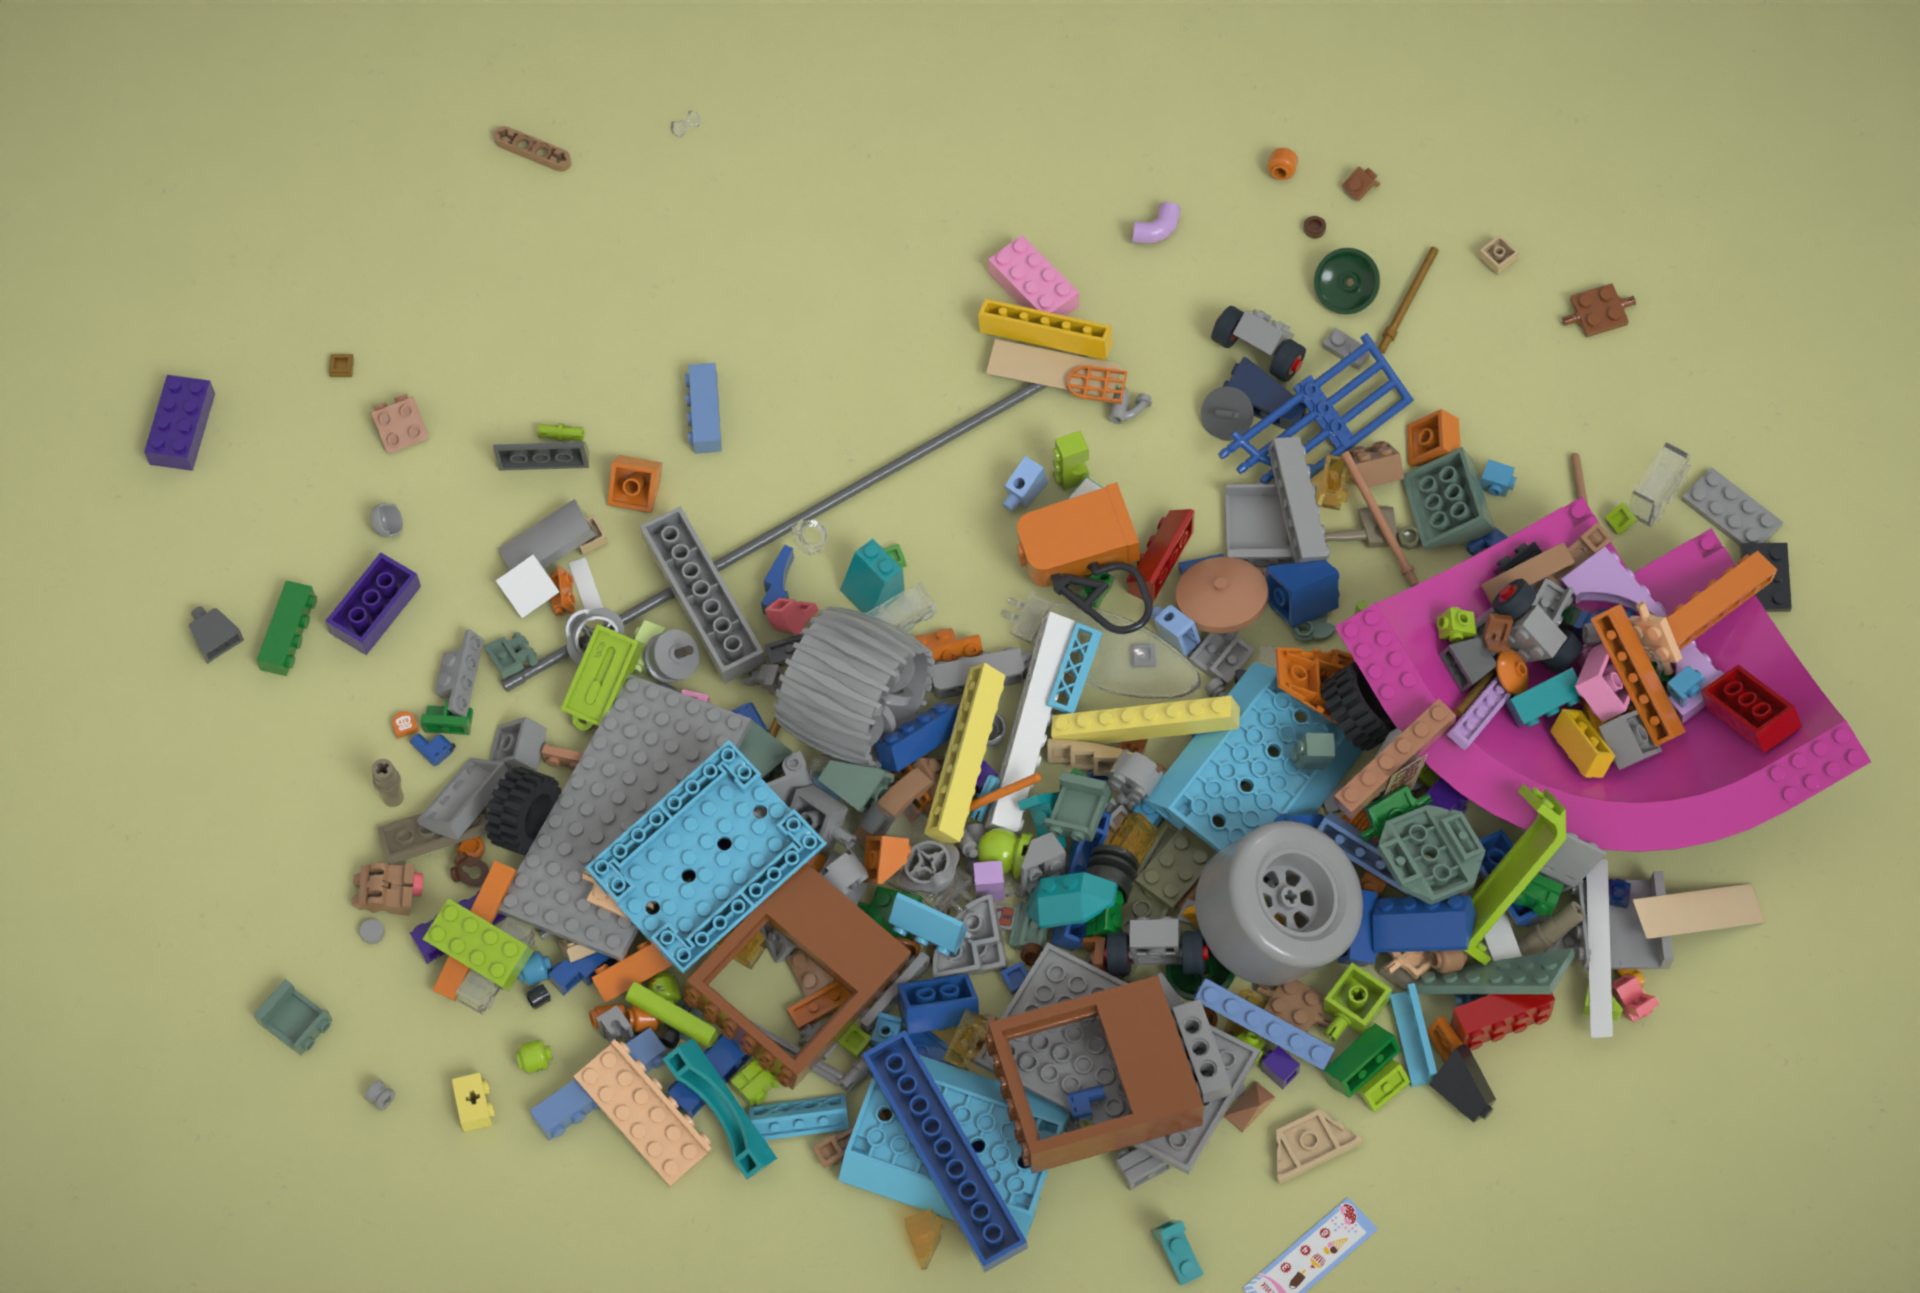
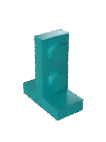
M1060 792L1037 794L1018 801L1020 811L1030 809L1038 837L1049 833L1043 822L1045 818L1051 817ZM1064 835L1061 837L1055 836L1063 849L1066 848L1067 844Z
M1172 1219L1152 1229L1151 1232L1154 1238L1159 1240L1179 1285L1182 1286L1204 1274L1184 1233L1186 1228L1183 1221Z

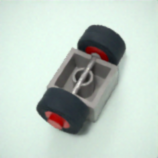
M1234 306L1227 307L1217 318L1211 339L1225 348H1230L1238 338H1241L1265 353L1274 356L1269 372L1280 380L1288 382L1301 368L1306 353L1304 346L1292 340L1295 334L1289 331L1291 327L1281 321H1271L1272 316L1261 310L1254 309L1253 311L1245 310L1243 312Z
M1522 578L1514 580L1505 586L1492 602V607L1498 614L1510 615L1513 618L1508 638L1511 649L1517 652L1525 663L1540 660L1551 672L1563 670L1579 656L1583 648L1582 643L1570 630L1561 631L1538 604L1531 606L1537 594L1526 580Z
M1140 917L1136 920H1130V937L1126 932L1108 933L1107 947L1104 949V962H1107L1108 973L1112 976H1129L1132 958L1134 965L1182 964L1184 974H1204L1206 959H1209V948L1205 945L1200 930L1183 931L1182 934L1178 919L1162 917L1150 920L1147 917Z

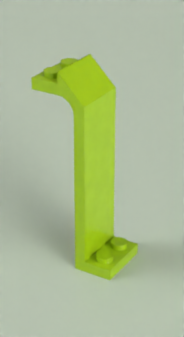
M1525 784L1520 787L1518 792L1538 812L1537 818L1471 896L1477 918L1468 950L1464 951L1485 966L1492 958L1486 953L1488 948L1481 940L1566 840V808L1547 789L1542 793L1535 786L1532 789Z

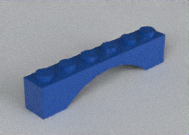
M1103 812L1092 842L1086 840L1078 842L1072 839L1065 875L1086 871L1092 849L1103 845L1107 837L1111 814ZM1087 923L1054 927L1051 944L1068 951H1073L1083 946L1082 938H1086Z

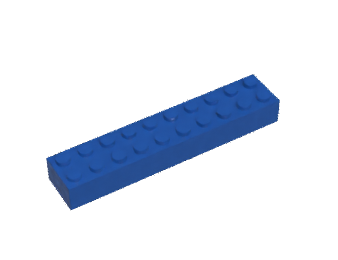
M904 1030L864 1052L862 1057L865 1065L984 1273L1026 1250L1028 1244L906 1031Z

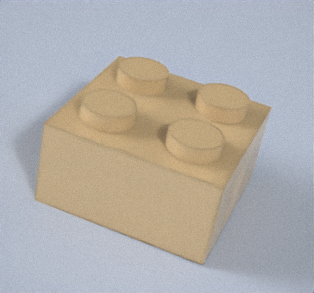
M1501 235L1497 236L1479 251V258L1497 275L1517 261L1519 252Z
M594 515L588 517L587 520L596 536L578 547L582 555L608 543L607 536Z
M563 938L558 941L561 954L570 963L596 953L594 950Z

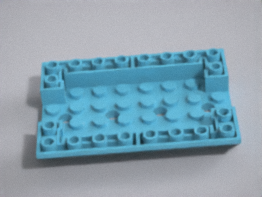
M1256 662L1252 663L1227 695H1232L1240 707L1239 729L1197 733L1163 775L1150 797L1144 799L1147 805L1180 831L1184 826L1187 827L1217 852L1254 829L1273 822L1280 814L1316 813L1363 752L1359 746L1355 747L1352 744L1351 739L1347 740L1344 737L1345 733L1337 728L1338 724L1326 720L1277 687V672L1275 668ZM1302 712L1306 716V722H1298L1295 719V713ZM1305 733H1334L1335 757L1324 769H1296L1295 761H1292L1291 752L1292 748ZM1268 747H1276L1279 751V756H1270L1267 751ZM1240 782H1249L1252 790L1244 792L1240 788ZM1214 816L1221 817L1224 821V826L1216 827L1212 822V818Z
M728 740L591 861L585 869L601 890L662 956L684 974L824 848L827 843L795 809L791 810L762 779V774ZM764 807L767 810V815L761 819L756 818L753 814L754 809ZM726 838L731 841L732 845L728 850H721L717 846L719 840ZM687 870L693 871L696 875L694 881L689 883L682 879V874ZM652 902L657 903L660 907L659 912L654 915L646 912V906Z
M920 1055L970 1144L972 1145L973 1142L978 1140L985 1144V1149L976 1154L1022 1234L1027 1239L1049 1169L1032 1174L1030 1167L1026 1169L1019 1167L1018 1160L1022 1157L1021 1152L1023 1151L1021 1144H1017L1015 1138L1014 1122H1010L1008 1117L1007 1100H1003L1000 1091L1001 1083ZM872 1077L845 1150L838 1181L955 1221L893 1112L890 1120L882 1121L879 1119L878 1114L881 1110L888 1109L891 1112L892 1110ZM1024 1090L1040 1140L1064 1133L1070 1113Z

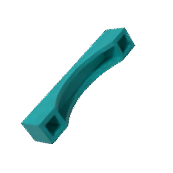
M694 1039L679 1045L663 1058V1061L675 1078L696 1092L715 1113L727 1135L733 1161L747 1180L778 1159Z

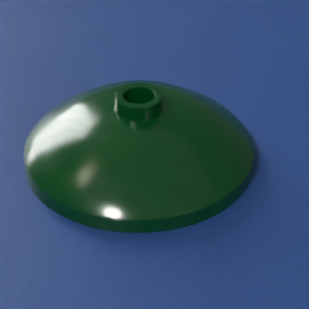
M1355 248L1334 250L1322 259L1316 269L1314 276L1316 295L1327 309L1335 313L1350 315L1361 312L1372 304L1379 292V269L1374 260L1361 250ZM1353 279L1354 284L1348 287L1347 281Z
M1209 949V959H1206L1205 973H1208L1206 978L1228 989L1236 975L1226 969ZM1166 964L1167 981L1176 993L1184 999L1195 1001L1193 997L1204 978L1202 977L1203 974L1187 975L1184 974L1182 964Z

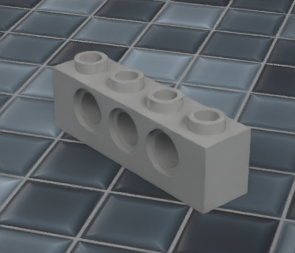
M1201 999L1172 1007L1173 1019L1203 1104L1232 1095L1231 1083ZM1193 1027L1196 1028L1198 1031L1195 1033H1188L1186 1030L1188 1028ZM1197 1049H1203L1204 1051H1206L1202 1055H1197L1194 1053V1051ZM1204 1071L1213 1072V1074L1208 1077L1203 1076L1201 1073Z

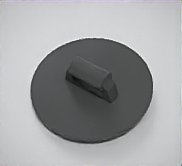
M1235 387L1217 388L1209 393L1203 401L1201 407L1203 426L1210 435L1221 440H1234L1230 436L1231 433L1238 430L1242 435L1249 430L1253 422L1254 410L1251 400L1243 391Z

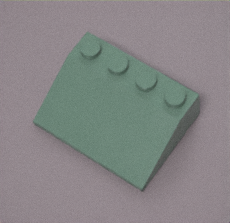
M1463 447L1404 474V486L1424 549L1473 541L1496 531L1474 460Z

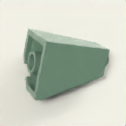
M830 760L822 768L821 775L817 780L855 809L866 813L872 802H878L889 790V784L894 782L895 775L883 769Z

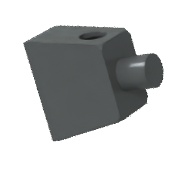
M199 606L191 612L195 620L189 624V627L207 664L244 641L239 628L217 608L206 612L202 606Z
M1477 637L1451 644L1438 655L1461 693H1463L1496 667V662L1493 658L1497 657L1499 653L1488 650L1482 639Z

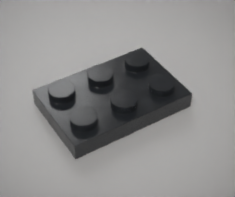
M1741 543L1740 560L1747 554L1751 556L1756 551H1759L1777 569L1772 582L1755 594L1765 611L1790 612L1792 604L1788 544Z

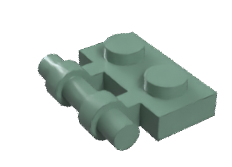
M519 632L512 635L513 639L510 641L502 637L484 646L487 655L503 679L523 670V662H529L531 666L538 663L536 652L528 646V640Z

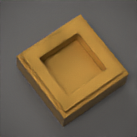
M331 354L330 377H352L353 354Z

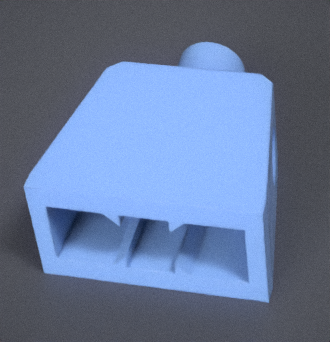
M1025 456L1005 484L1008 497L1004 500L1002 506L1010 512H1013L1019 504L1027 508L1048 484L1044 467Z
M1168 605L1164 610L1160 606L1153 609L1151 618L1154 619L1158 634L1186 659L1201 644L1195 622L1172 605Z

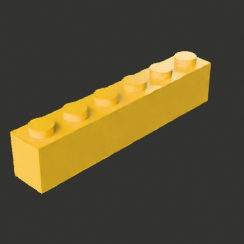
M985 299L978 313L980 333L1102 360L1107 359L1113 346L1112 326L990 299Z

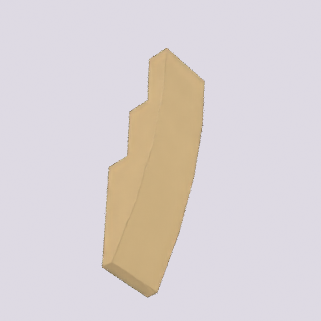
M1048 739L1047 742L1048 763H1071V769H1094V776H1108L1110 769L1123 751L1120 748L1076 740Z

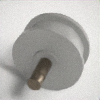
M672 629L657 634L647 642L644 649L643 657L647 671L654 679L662 683H674L690 677L696 671L699 664L697 644L688 633L682 630Z

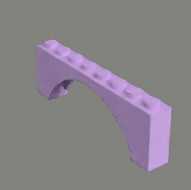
M1606 547L1599 550L1561 579V588L1564 590L1569 587L1574 589L1571 597L1575 605L1580 601H1600L1618 605L1622 604V606L1639 613L1636 604L1645 601L1651 615L1657 617L1667 616L1663 605L1658 601L1655 602L1650 597L1649 590L1643 584L1640 586L1635 580L1633 572L1629 568L1625 569L1620 564L1617 554L1613 551L1610 552ZM1692 641L1680 650L1682 659L1674 663L1676 675L1679 674L1688 665L1693 670H1699L1705 678V681L1701 683L1702 690L1724 675L1721 670H1716L1712 666L1709 656L1704 652L1701 653L1696 648L1695 641ZM1701 691L1692 699L1688 697L1686 706L1683 708L1671 696L1669 697L1682 724L1706 707Z

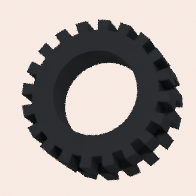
M1352 662L1323 681L1321 690L1324 692L1322 693V698L1326 701V709L1330 710L1332 720L1337 722V728L1345 733L1344 737L1347 740H1352V744L1355 747L1359 746L1362 751H1370L1384 742L1389 732L1397 728L1382 707L1356 662Z
M519 766V768H512V772L507 771L504 774L505 779L498 781V789L493 790L491 794L494 796L493 800L489 801L487 806L490 808V811L485 816V819L489 820L485 825V830L489 831L487 837L493 845L525 856L562 791L558 787V781L554 780L555 778Z

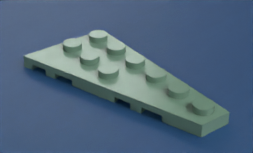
M1573 948L1491 961L1486 966L1482 963L1467 965L1459 972L1443 974L1438 971H1429L1423 973L1418 978L1415 986L1417 994H1552L1575 954Z

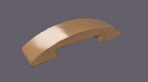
M1599 522L1595 523L1568 548L1575 563L1546 578L1561 587V579L1599 550L1606 547L1613 540L1612 536ZM1542 580L1534 583L1536 584L1537 588L1539 587Z
M1563 542L1481 584L1492 605L1496 595L1512 581L1522 578L1529 585H1532L1575 562Z
M915 768L893 785L877 803L895 816L896 820L915 798L919 801L934 782L921 770ZM861 824L854 834L857 838L856 840L864 848L866 836H873Z
M883 1109L879 1112L878 1117L882 1121H888L892 1117V1112L888 1109ZM854 1126L836 1137L831 1135L812 1146L823 1168L843 1161Z

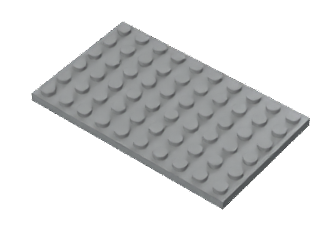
M1047 943L1000 1019L1128 983ZM1168 1004V1005H1169V1008H1170V1011H1171V1014H1172V1016H1173L1172 1007H1174V1006ZM1098 1016L1008 1041L1024 1090L1072 1114L1067 1098L1068 1093L1103 1085L1106 1099L1090 1103L1093 1118L1084 1121L1094 1125L1131 1114ZM1211 1025L1213 1036L1231 1083L1232 1095L1203 1104L1202 1126L1132 1145L1188 1175L1260 1055L1259 1049ZM1192 1027L1186 1031L1188 1033H1195L1198 1030ZM986 1040L974 1061L976 1065L995 1074L993 1057H989ZM1203 1049L1194 1051L1197 1055H1202L1206 1052ZM1204 1071L1201 1074L1203 1076L1208 1077L1211 1076L1213 1072Z

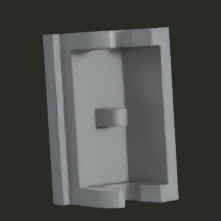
M617 1005L596 1018L602 1037L604 1039L607 1038L610 1044L612 1040H617L619 1037L624 1038L626 1043L635 1038L630 1023Z

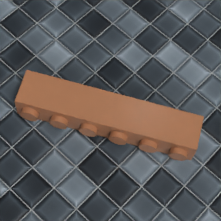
M1438 699L1334 795V804L1350 820L1353 819L1388 786L1393 774L1413 763L1455 724L1456 714Z

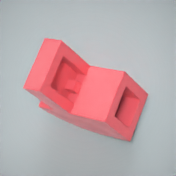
M778 598L765 609V612L774 630L782 633L801 634L803 628H806L804 623L809 622L811 617L819 612L816 603L801 601L797 603L794 599Z
M1624 974L1611 983L1612 996L1622 1007L1624 1016L1631 1022L1650 1015L1653 1009L1659 1005L1655 996L1644 993L1635 976Z

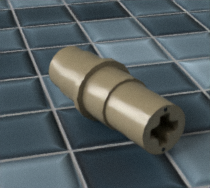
M387 759L375 761L372 766L375 789L380 793L387 806L396 807L400 805L404 799V794L401 789V776Z
M1572 901L1555 915H1551L1545 921H1539L1535 924V928L1517 942L1523 956L1538 954L1549 947L1557 945V941L1565 936L1569 930L1586 919L1585 912L1580 905Z

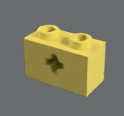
M480 1072L452 1079L463 1131L467 1132L493 1125L491 1117L495 1116L493 1103L487 1100V1094H491L488 1080H483Z

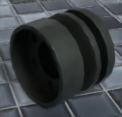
M1099 845L1092 849L1085 872L1117 883V889L1122 891L1124 899L1122 905H1124L1129 899L1139 862L1131 852L1115 845Z

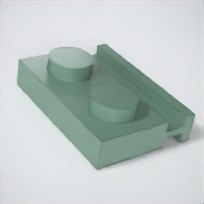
M1018 900L1008 943L1011 948L1020 947L1023 949V946L1027 943H1036L1044 948L1049 928H1041L1026 915L1028 903Z

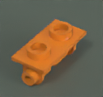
M557 566L558 571L551 572L550 576L560 591L551 598L552 611L555 612L556 616L564 615L565 611L572 614L575 612L574 605L576 604L572 590L573 577L562 567Z

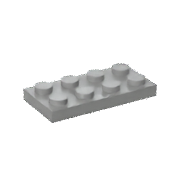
M1712 467L1682 496V502L1739 546L1741 543H1766L1783 524V521Z

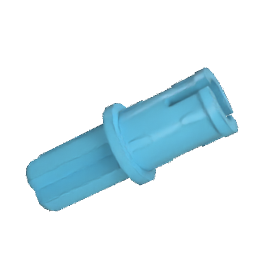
M988 775L981 792L977 793L976 796L979 798L997 790L1001 780L994 775ZM993 802L971 811L969 816L975 819L978 811H980L977 821L983 822L987 810Z

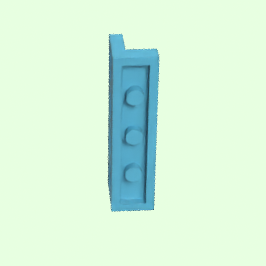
M1076 622L1047 706L1063 712L1062 714L1075 713L1103 632ZM1078 631L1090 635L1087 643L1080 644L1077 638ZM1079 651L1082 656L1081 661L1073 665L1069 656L1071 653ZM1072 671L1075 677L1072 684L1066 685L1062 676L1064 673ZM1065 692L1067 696L1065 705L1054 701L1056 694Z
M1415 983L1407 985L1405 992L1391 994L1390 1004L1408 1077L1411 1081L1410 1085L1411 1087L1430 1084L1437 1074L1416 986Z
M845 1094L749 1106V1118L764 1140L849 1129Z

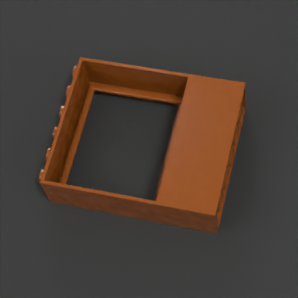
M806 863L753 910L687 979L683 996L685 997V1002L690 1007L697 1008L703 1013L706 1021L710 1024L715 1023L720 1027L722 1034L726 1038L735 1040L739 1044V1048L746 1055H752L756 1058L763 1070L771 1071L783 1087H789L793 1090L860 1018L862 1013L871 1006L878 995L891 984L895 976L905 969L911 951ZM767 922L851 993L850 997L794 1057L789 1055L709 986L713 979Z
M1158 975L988 1022L989 1032L985 1033L987 1040L986 1048L989 1057H993V1069L996 1078L1000 1079L1002 1098L1007 1100L1008 1117L1010 1122H1014V1134L1017 1144H1021L1023 1151L1021 1156L1024 1166H1029L1032 1174L1203 1125L1204 1105ZM1098 1016L1131 1114L1040 1140L1008 1041Z

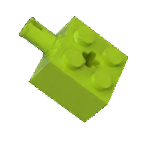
M1351 963L1324 999L1323 1010L1335 1017L1329 1027L1323 1032L1325 1037L1329 1039L1332 1036L1330 1040L1336 1042L1346 1027H1350L1362 1035L1370 1028L1390 1001L1392 989L1354 963Z

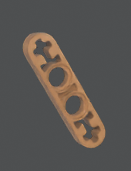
M506 126L497 128L494 133L495 142L502 149L560 172L568 170L571 166L570 154L564 149ZM525 141L529 143L528 147L524 149L517 147L520 142ZM541 149L548 151L545 156H538L536 154ZM562 158L565 159V161H560V163L557 162V160H562Z

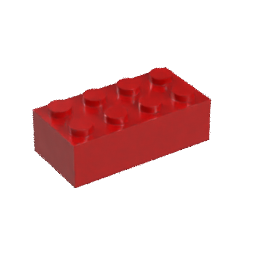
M1739 664L1701 690L1707 710L1762 753H1766L1802 727L1795 706Z
M1553 993L1490 994L1454 1008L1450 1026L1461 1042L1465 1043L1473 1051L1490 1040L1497 1042L1508 1033H1520L1527 1029L1529 1025L1534 1023L1541 1025L1547 1022L1551 1017L1556 999Z

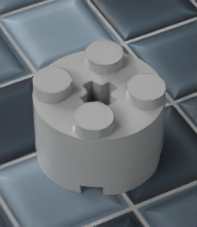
M1124 749L1108 773L1109 781L1107 784L1116 791L1121 790L1126 793L1132 802L1139 804L1141 800L1144 801L1145 798L1150 797L1161 780L1163 773L1160 771L1158 774L1155 770L1157 765L1146 756L1138 752H1134L1131 755L1127 753L1128 749Z
M851 849L819 872L821 876L844 895L869 877L868 871Z

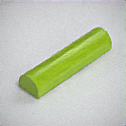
M633 982L625 998L627 1002L705 1047L710 1048L718 1037L715 1027L639 983Z

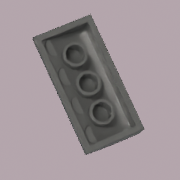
M586 442L493 445L499 471L589 468V449Z

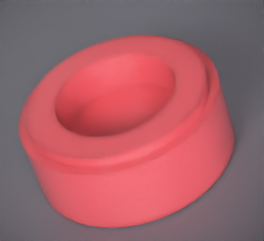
M414 872L412 896L422 895V873Z

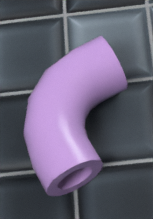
M1164 202L1159 205L1158 216L1154 221H1135L1132 242L1154 244L1167 239L1177 227L1180 218V206L1176 203Z

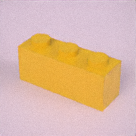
M1562 709L1550 732L1584 777L1603 778L1616 755L1581 710Z

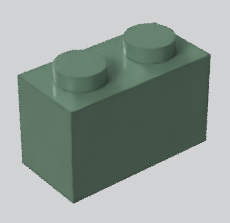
M1305 733L1292 748L1291 757L1292 761H1295L1296 769H1324L1335 757L1334 733Z

